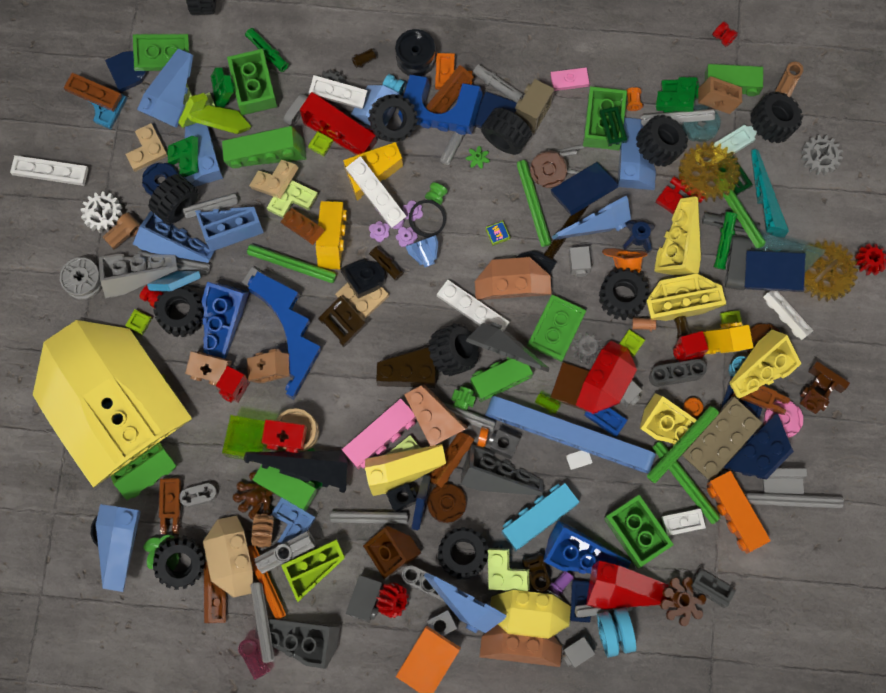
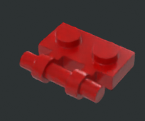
M674 176L670 183L676 187L671 189L666 186L657 198L656 203L674 215L680 199L684 198L679 194L680 190L688 194L689 197H697L699 203L705 197L699 193V190L696 188L692 189L685 184L684 180H679Z

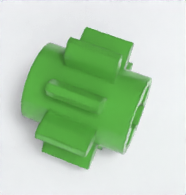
M460 387L459 391L454 390L451 400L455 401V407L467 410L468 406L473 407L476 397L473 396L474 391L471 389Z

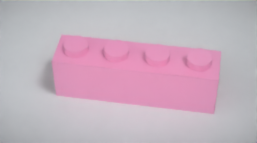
M399 399L342 449V452L358 470L361 467L365 469L366 458H372L376 454L380 456L385 452L386 446L390 442L395 443L402 436L400 433L405 429L407 431L416 424L415 420L417 419L413 411L402 399Z

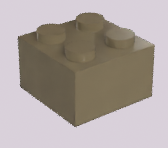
M534 79L532 84L527 85L523 100L519 99L515 107L517 109L515 114L526 122L534 134L552 105L554 88Z

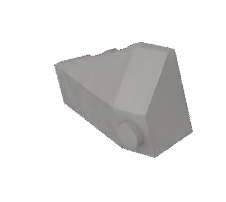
M112 254L99 257L100 282L105 298L125 295L178 270L176 255L153 254L150 257H141V254H135L134 257H125L124 254Z

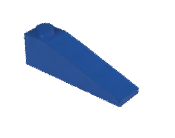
M207 282L202 298L204 353L226 359L249 292L232 286Z
M559 520L549 536L543 559L545 563L561 571L569 570L582 574H591L592 566L598 561L619 565L627 569L631 564L630 560Z

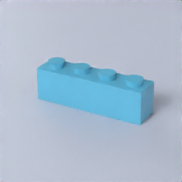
M565 483L562 486L559 484L554 486L550 490L551 494L546 498L544 496L538 498L534 502L535 506L530 510L528 507L518 514L520 517L517 520L513 521L511 519L503 525L504 529L501 533L515 552L579 504V500Z

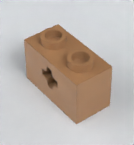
M710 76L698 88V103L730 114L742 103V87Z
M271 349L269 353H256L254 357L247 358L248 381L262 384L289 377V354L282 353L279 349Z
M191 351L185 374L191 375L190 379L209 380V384L216 386L226 367H231L232 360L198 351ZM205 366H209V368L212 369V371L208 372V370L205 369Z

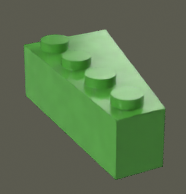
M292 126L222 141L223 160L229 167L235 169L243 166L280 163L281 160L287 162L306 160L305 140Z

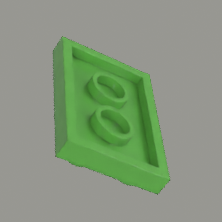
M133 34L134 71H161L177 49L189 53L188 34Z
M551 295L527 346L562 362L586 310Z

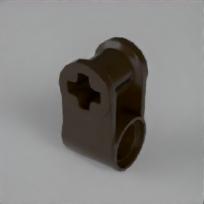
M538 553V556L529 559L522 558L524 569L529 570L531 587L536 593L546 592L550 585L542 553ZM541 578L545 580L546 586L538 588L535 585V581Z

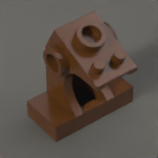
M817 361L808 371L816 378L809 388L806 386L800 394L802 400L799 404L814 414H817L819 410L824 411L830 403L828 397L833 389L842 393L847 389L850 382ZM816 386L825 391L823 396L816 392Z

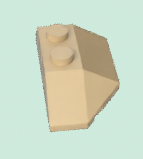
M237 516L217 519L203 540L210 580L233 598L252 594L250 585L253 583V571L241 523Z

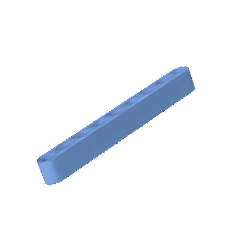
M496 396L491 397L485 414L494 420L643 473L651 471L656 456L655 453Z

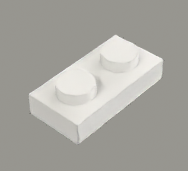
M701 509L661 517L664 531L668 536L706 528Z

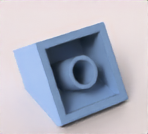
M368 85L365 89L367 94L363 109L354 108L350 116L370 125L368 117H370L369 110L372 108V104L380 97L391 94L399 95L398 92L384 85ZM389 107L384 111L383 123L385 126H387L396 107Z

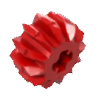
M869 243L865 245V248L861 247L858 250L859 253L855 255L858 261L855 265L861 266L860 272L866 270V276L870 275L871 272L875 276L885 270L886 253H883L884 247L878 249L877 244L871 246Z
M390 582L389 584H384L383 590H379L380 595L376 597L378 599L376 604L379 608L378 612L390 618L401 616L402 611L406 610V604L409 603L407 601L409 594L406 593L407 589L397 583Z

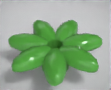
M480 146L477 147L476 152L473 149H469L472 156L466 157V160L472 161L471 168L477 164L482 169V162L489 163V159L485 158L489 153L488 151L481 153Z

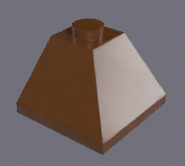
M389 526L383 528L363 545L384 579L409 564L421 554L411 536Z

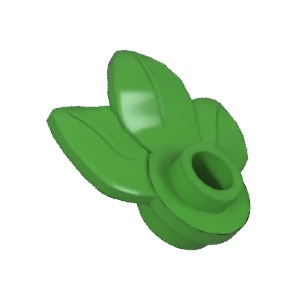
M174 536L153 537L146 541L143 548L150 552L147 557L149 569H153V558L159 544L162 541L165 542L166 538L170 537L172 539ZM178 553L172 554L167 559V566L171 570L177 567L179 562Z

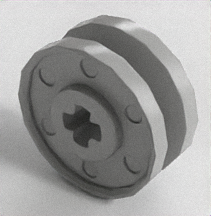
M87 258L69 260L60 272L62 288L75 299H90L97 295L102 288L100 270Z

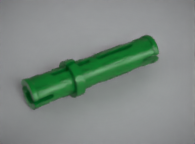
M254 28L246 31L245 37L258 49H263L268 62H272L280 72H284L288 68L289 63L279 55V51L273 49Z
M725 212L723 228H720L721 237L714 268L726 270L725 267L732 236L735 235L734 227L738 215L736 213Z

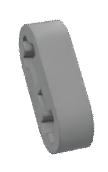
M301 93L284 116L283 121L290 126H294L301 117L300 108L308 96Z
M207 483L184 489L180 493L179 500L186 507H194L214 501L218 493L212 484ZM206 488L213 491L209 498L206 495L200 496L201 493L206 492ZM187 493L192 496L197 495V497L191 498L190 503L184 500L187 497Z

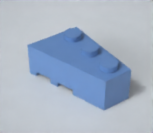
M254 207L230 208V210L219 211V209H213L210 212L195 211L210 252L264 233Z

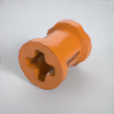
M638 87L628 88L626 90L628 98L627 110H641L643 108V103L640 100L641 89Z

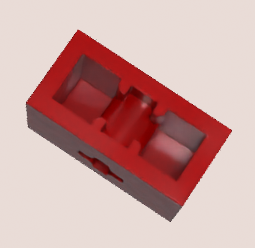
M703 331L679 338L673 349L676 360L678 359L679 362L703 358L709 350Z
M227 366L216 387L223 399L230 403L233 401L239 403L250 383L244 374Z
M265 419L262 444L267 445L266 449L278 450L279 447L286 448V452L298 453V450H304L307 426ZM284 433H286V435H288L289 438L285 439L283 442V440L280 439V435H284Z

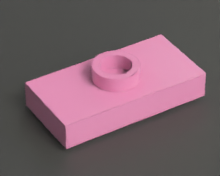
M587 67L550 73L554 91L589 87Z

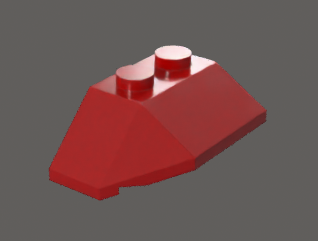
M610 341L602 348L583 383L576 403L577 407L595 414L620 404L637 372L628 348L613 341Z

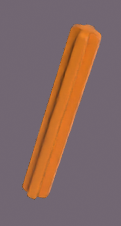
M248 546L253 571L258 582L262 583L264 595L274 618L279 620L286 616V612L268 572L262 574L255 564V558L260 556L256 546Z

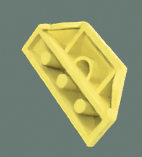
M699 274L659 281L646 301L650 318L663 321L674 320L679 316L689 317L704 314L726 305L722 285L716 284Z
M510 590L491 597L490 606L507 615L498 625L508 634L549 639L570 625L571 606L552 594Z

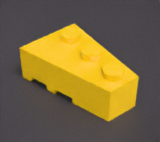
M396 142L343 160L344 167L346 168L361 156L380 182L386 180L403 167L402 157ZM345 169L358 201L364 193Z
M321 201L318 225L325 231L316 241L315 247L318 267L323 269L340 270L341 254L344 251V240L342 239L346 232V225H343V223L347 221V210H344L343 202Z
M742 322L720 324L721 328L703 331L709 348L706 354L736 352L753 348L749 325H743Z

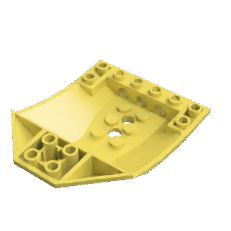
M75 320L44 341L33 396L54 431L93 488L192 420L130 329ZM105 398H110L113 401L110 409L102 407V401ZM116 414H122L123 422L119 425L113 423V417Z

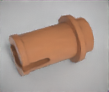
M633 318L632 329L650 330L652 332V330H656V320L651 318Z

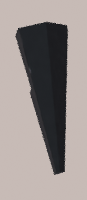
M342 451L245 453V463L257 462L262 464L264 469H268L270 466L279 469V473L306 482L310 480L322 483L323 487L327 488L331 485L339 488V492L345 493L348 462Z

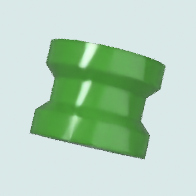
M432 182L430 184V191L426 193L425 198L441 205L443 196L447 194L448 190L444 186Z

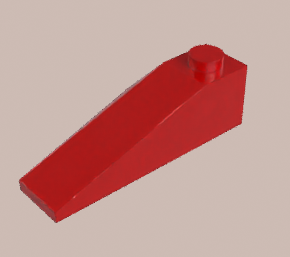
M598 561L591 569L586 605L603 610L660 605L663 599L667 600V597H664L662 592L669 585L619 565Z

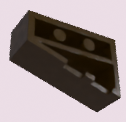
M429 347L377 362V386L419 387L426 385L428 388H435L436 366H434L433 360L430 358Z

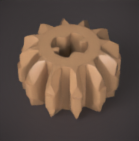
M256 514L254 516L251 537L253 546L261 548L270 547L274 526L273 516L267 514Z

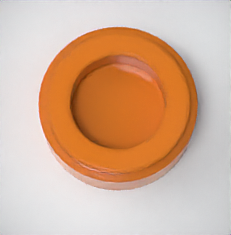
M689 398L683 405V411L696 418L702 413L703 404L697 398Z
M481 427L477 446L485 447L489 432L488 428Z

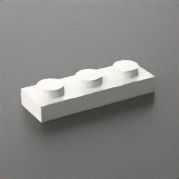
M313 75L309 95L313 92L323 99L363 109L367 94L365 89Z
M770 291L763 297L767 305L779 314L781 321L787 323L796 337L803 340L813 332V329L778 291Z

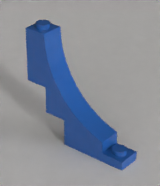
M257 271L256 275H252L249 279L248 289L250 293L260 298L273 310L284 328L288 344L289 376L294 378L293 381L289 380L285 390L287 391V397L294 400L321 352V347L303 338L310 325V321L308 318L292 311L299 298L298 292Z

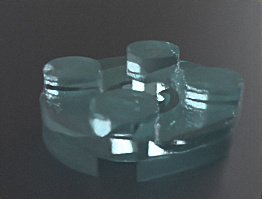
M705 105L694 106V110L708 109V106ZM715 111L714 120L702 121V123H706L704 127L697 125L699 121L682 123L683 130L690 141L706 142L716 136L720 127V117Z

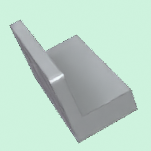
M777 468L767 480L763 479L764 494H804L803 479L807 477V469Z

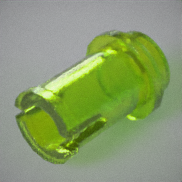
M542 392L535 401L536 404L549 410L550 414H556L561 406L558 400L555 401Z

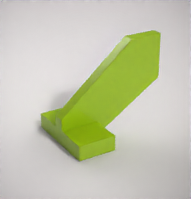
M204 93L189 97L178 121L182 128L199 123L235 134H240L251 128V125L239 111L205 105L208 97Z

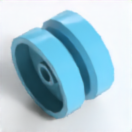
M626 607L614 610L613 618L608 611L597 614L598 632L607 658L619 655V645L625 654L636 651L634 630Z

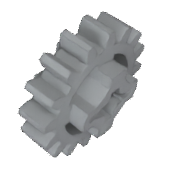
M818 135L816 139L812 137L809 142L805 143L801 154H803L801 161H806L804 167H811L809 172L816 170V175L823 172L825 176L828 171L833 173L835 168L837 169L840 166L839 162L842 161L843 157L839 155L842 154L843 150H838L840 144H834V138L829 141L827 135L823 139ZM825 152L821 159H819L820 154Z

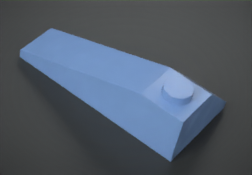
M177 49L145 91L137 110L177 128L178 121L185 108L183 101L184 95L188 91L186 83L187 78L190 77L193 55Z
M624 117L627 143L622 142L620 146L618 187L655 190L656 170L654 163L651 164L649 160H645L643 154H640L638 151L640 148L636 145L638 142L636 141L638 132L643 128L641 119Z
M627 196L607 205L597 213L587 216L582 221H578L552 236L553 240L609 232L613 229L619 231L627 226L626 222L631 220Z
M150 211L140 225L133 245L150 253L176 255L178 258L206 263L209 262L214 254V251L210 252L208 246L196 238H190L186 234L187 231L181 228L179 230L173 224L167 225L152 211Z
M100 504L96 531L103 589L124 592L141 513L139 510Z
M425 573L424 577L459 620L467 624L466 628L474 633H477L478 630L487 633L506 618L507 615L495 608L474 599L475 597L458 591V588L438 577Z

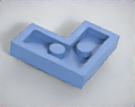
M283 498L280 499L271 514L287 524L286 529L278 540L280 544L309 531L316 519L313 515Z

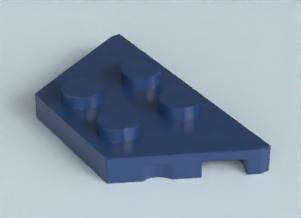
M775 414L724 467L726 471L740 472L746 476H756L757 478L767 480L794 452L779 415Z

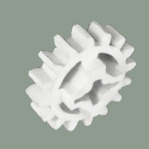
M102 192L101 196L94 193V198L88 196L89 202H83L85 208H81L83 213L81 218L85 221L84 223L87 227L90 226L92 231H95L97 228L99 233H102L105 228L108 232L110 226H115L114 223L119 219L118 216L123 215L120 211L122 206L116 197L113 198L111 193L107 196L105 192Z

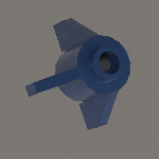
M626 222V227L631 232L629 239L623 245V249L626 250L632 244L643 245V248L649 254L652 251L649 236L655 226L645 222Z

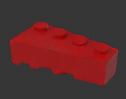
M313 92L310 93L300 108L302 121L305 126L328 136L335 143L356 155L371 151L377 143L376 135L371 129L363 127Z

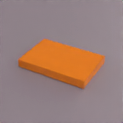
M426 626L396 678L419 693H434L461 647Z

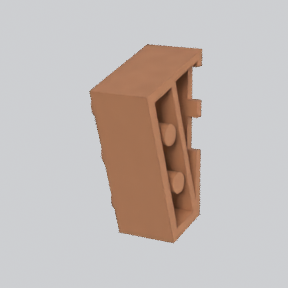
M421 385L404 394L430 446H434L468 428L426 385Z

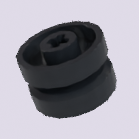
M412 29L399 36L396 41L395 52L397 65L403 73L408 76H424L432 70L436 60V47L431 35L423 30Z

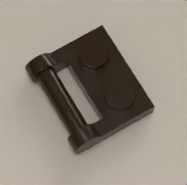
M340 296L318 318L340 340L339 343L343 347L348 345L368 324L343 296ZM331 315L348 331L346 335L330 319Z

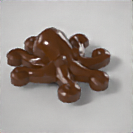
M256 472L250 473V480L254 478ZM242 481L237 483L236 486L239 491L249 490V492L241 495L235 493L232 496L236 503L246 500L244 504L238 506L240 512H247L251 505L254 508L250 510L248 516L254 520V516L261 509L263 503L262 513L272 514L270 496L274 493L257 483L244 484Z
M685 577L682 581L683 586L679 584L678 578H672L670 586L675 589L665 588L663 590V596L667 597V600L663 599L660 607L663 610H667L669 607L676 608L675 610H668L666 618L674 620L675 616L684 614V617L679 619V624L687 626L691 613L695 619L703 617L702 610H697L695 604H705L706 597L704 595H699L697 598L693 597L692 578Z

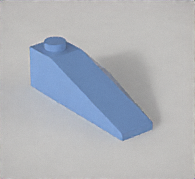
M196 123L185 127V138L190 136L198 137V173L184 178L195 187L223 179L208 126Z

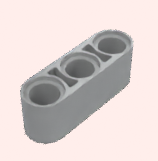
M407 566L403 570L402 578L406 584L445 603L434 588L431 590L424 588L423 584L426 580L424 575L427 572L415 566ZM410 570L417 573V577L413 581L406 579V573Z

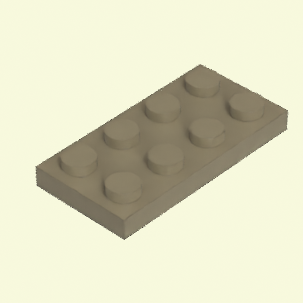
M731 397L721 408L718 416L681 456L708 481H711L762 425V422L735 397Z

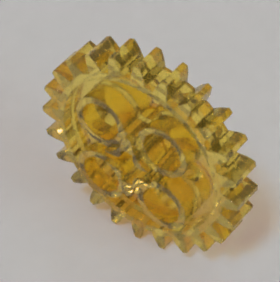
M704 142L702 148L698 144L696 145V150L690 148L689 154H684L685 160L680 161L682 166L679 167V172H681L679 179H683L681 186L687 185L685 192L691 190V197L697 194V198L700 200L703 196L705 202L708 201L709 197L715 202L716 196L722 200L723 193L729 196L730 190L734 191L735 189L734 184H738V177H740L741 173L738 171L740 165L736 164L738 158L732 159L734 152L727 153L728 147L722 150L721 144L714 147L713 142H711L710 147H707V144ZM708 157L712 161L705 162L703 158ZM723 167V168H725L727 171H726V172H720V171L718 170V168ZM697 171V172H699L701 175H700V176H693V175H692V172ZM714 182L716 186L711 187L707 183Z
M818 241L815 247L810 244L808 249L802 251V253H806L804 279L806 290L804 293L812 292L811 298L818 295V301L825 297L826 302L831 297L836 301L838 296L843 298L845 293L848 294L851 291L850 288L855 286L853 281H856L858 277L853 274H856L858 269L853 267L857 262H851L853 255L847 256L848 249L842 251L841 244L836 248L835 242L828 246L827 241H824L821 246ZM822 255L827 256L829 261L823 260ZM834 260H837L838 263L835 264L832 267V269L829 272H827L819 282L816 283L815 279L818 278L821 275V273L824 270H826ZM809 268L815 269L817 274H812ZM836 268L841 269L843 271V274H839L836 271ZM823 281H828L831 287L825 286Z

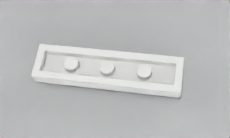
M14 155L10 173L14 176L85 186L88 167Z
M361 156L345 168L390 228L407 217Z
M449 280L445 282L437 293L438 298L479 326L482 323L490 325L491 322L502 325L501 329L505 331L510 323Z

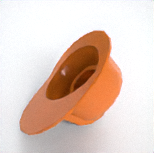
M616 248L602 250L604 255L613 257L617 269L622 268V271H625L626 268H629L632 273L634 270L638 273L641 272L642 259L648 255V253L643 251H628Z

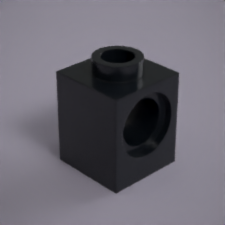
M408 483L386 492L394 512H399L416 504V491L414 487L410 488ZM400 493H406L409 496L405 502L398 501L397 497Z

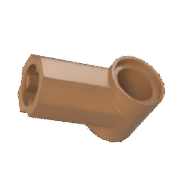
M799 62L789 63L774 93H785L790 98L803 73V66ZM790 71L796 72L797 75H792Z
M127 212L117 220V225L103 236V239L113 249H116L128 237H134L141 224Z

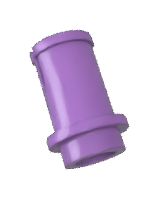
M563 571L554 583H550L549 590L557 596L562 595V591L574 579L573 576L567 571Z

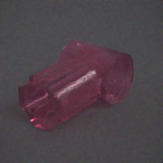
M253 639L243 640L238 646V651L254 680L269 673L270 669L267 663L262 661L258 643ZM246 643L253 645L254 649L251 654L244 652V645Z

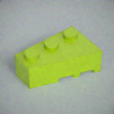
M337 539L281 565L297 602L345 558Z

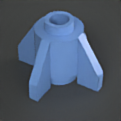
M435 235L406 246L408 254L419 265L423 264L425 268L435 264L438 240Z

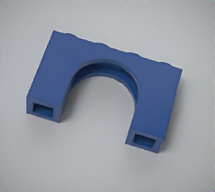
M415 75L409 76L403 97L409 99V102L415 106L414 110L417 111L416 119H418L415 125H420L427 129L431 127L438 128L444 132L448 130L455 131L461 135L472 134L483 95L480 86L462 83L456 105L446 113L435 114L425 108L430 89L428 78ZM399 110L398 115H399V117H400V119H401V122H402V121H403V116H402L401 111Z

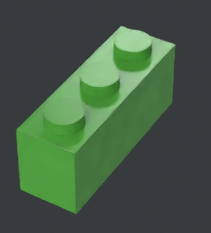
M708 64L705 70V81L710 76L742 87V94L748 96L759 95L763 88V67Z
M507 358V361L501 364L500 362L492 364L490 369L485 372L480 370L474 373L470 383L481 403L492 396H496L531 379L533 372L529 365Z
M159 442L110 477L115 487L128 501L131 498L137 497L146 487L154 485L163 475L171 473L176 464Z
M261 464L252 480L306 512L318 492L314 488L315 484L311 481L306 482L281 474L279 469L270 466L268 469H264Z

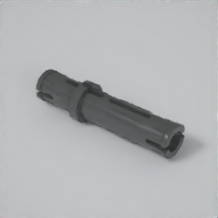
M704 212L702 224L716 226L718 229L723 228L725 215L721 214L719 216ZM736 219L734 230L746 233L739 220ZM754 223L757 229L760 230V224Z

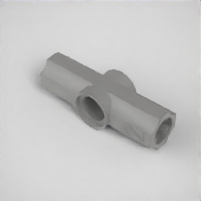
M306 531L256 557L255 564L258 570L264 574L316 547L315 540L310 532ZM283 547L289 550L287 558L281 553Z

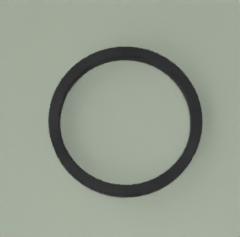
M432 200L417 202L409 213V224L412 230L423 237H432L439 234L446 223L444 209ZM430 203L440 209L443 223L437 232L424 234L414 227L412 213L418 205Z

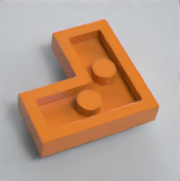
M437 53L435 90H440L455 71V54Z

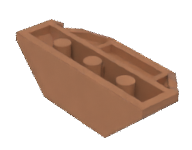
M530 257L491 260L475 280L476 299L488 300L552 295L551 278Z
M497 624L482 636L480 658L560 667L562 646L555 636L547 639L508 634Z

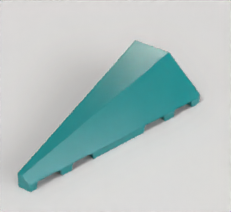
M756 149L751 150L757 204H763L766 233H769L770 238H784L789 232L760 153Z

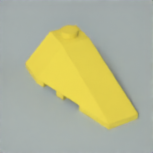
M682 198L672 217L673 224L670 231L665 233L664 237L666 240L662 248L659 247L654 269L658 273L681 277L699 274L701 261L698 198Z
M771 330L758 341L730 381V385L737 398L757 391L762 385H770L774 383L773 380L780 377L785 378L801 365L788 336Z
M443 444L366 458L365 471L372 495L386 494V492L404 484H409L446 464Z

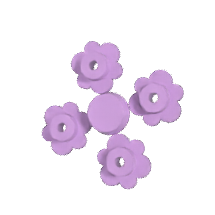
M409 201L407 205L403 206V212L407 216L404 219H409V213L416 204L415 201ZM421 205L414 209L412 222L423 216ZM404 219L392 227L393 229H399L396 240L399 241L401 247L413 244V241H416L418 237L411 227L407 229L402 227ZM381 221L371 224L369 226L370 237L372 239L375 238L377 242H382L384 238L389 237V225L386 223L382 224Z

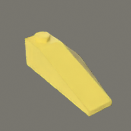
M655 393L644 409L640 429L656 440L676 444L697 420L665 397Z

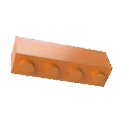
M731 471L707 483V492L712 499L715 498L718 504L717 509L728 521L726 523L732 534L736 535L738 539L737 545L741 551H745L748 554L771 541Z

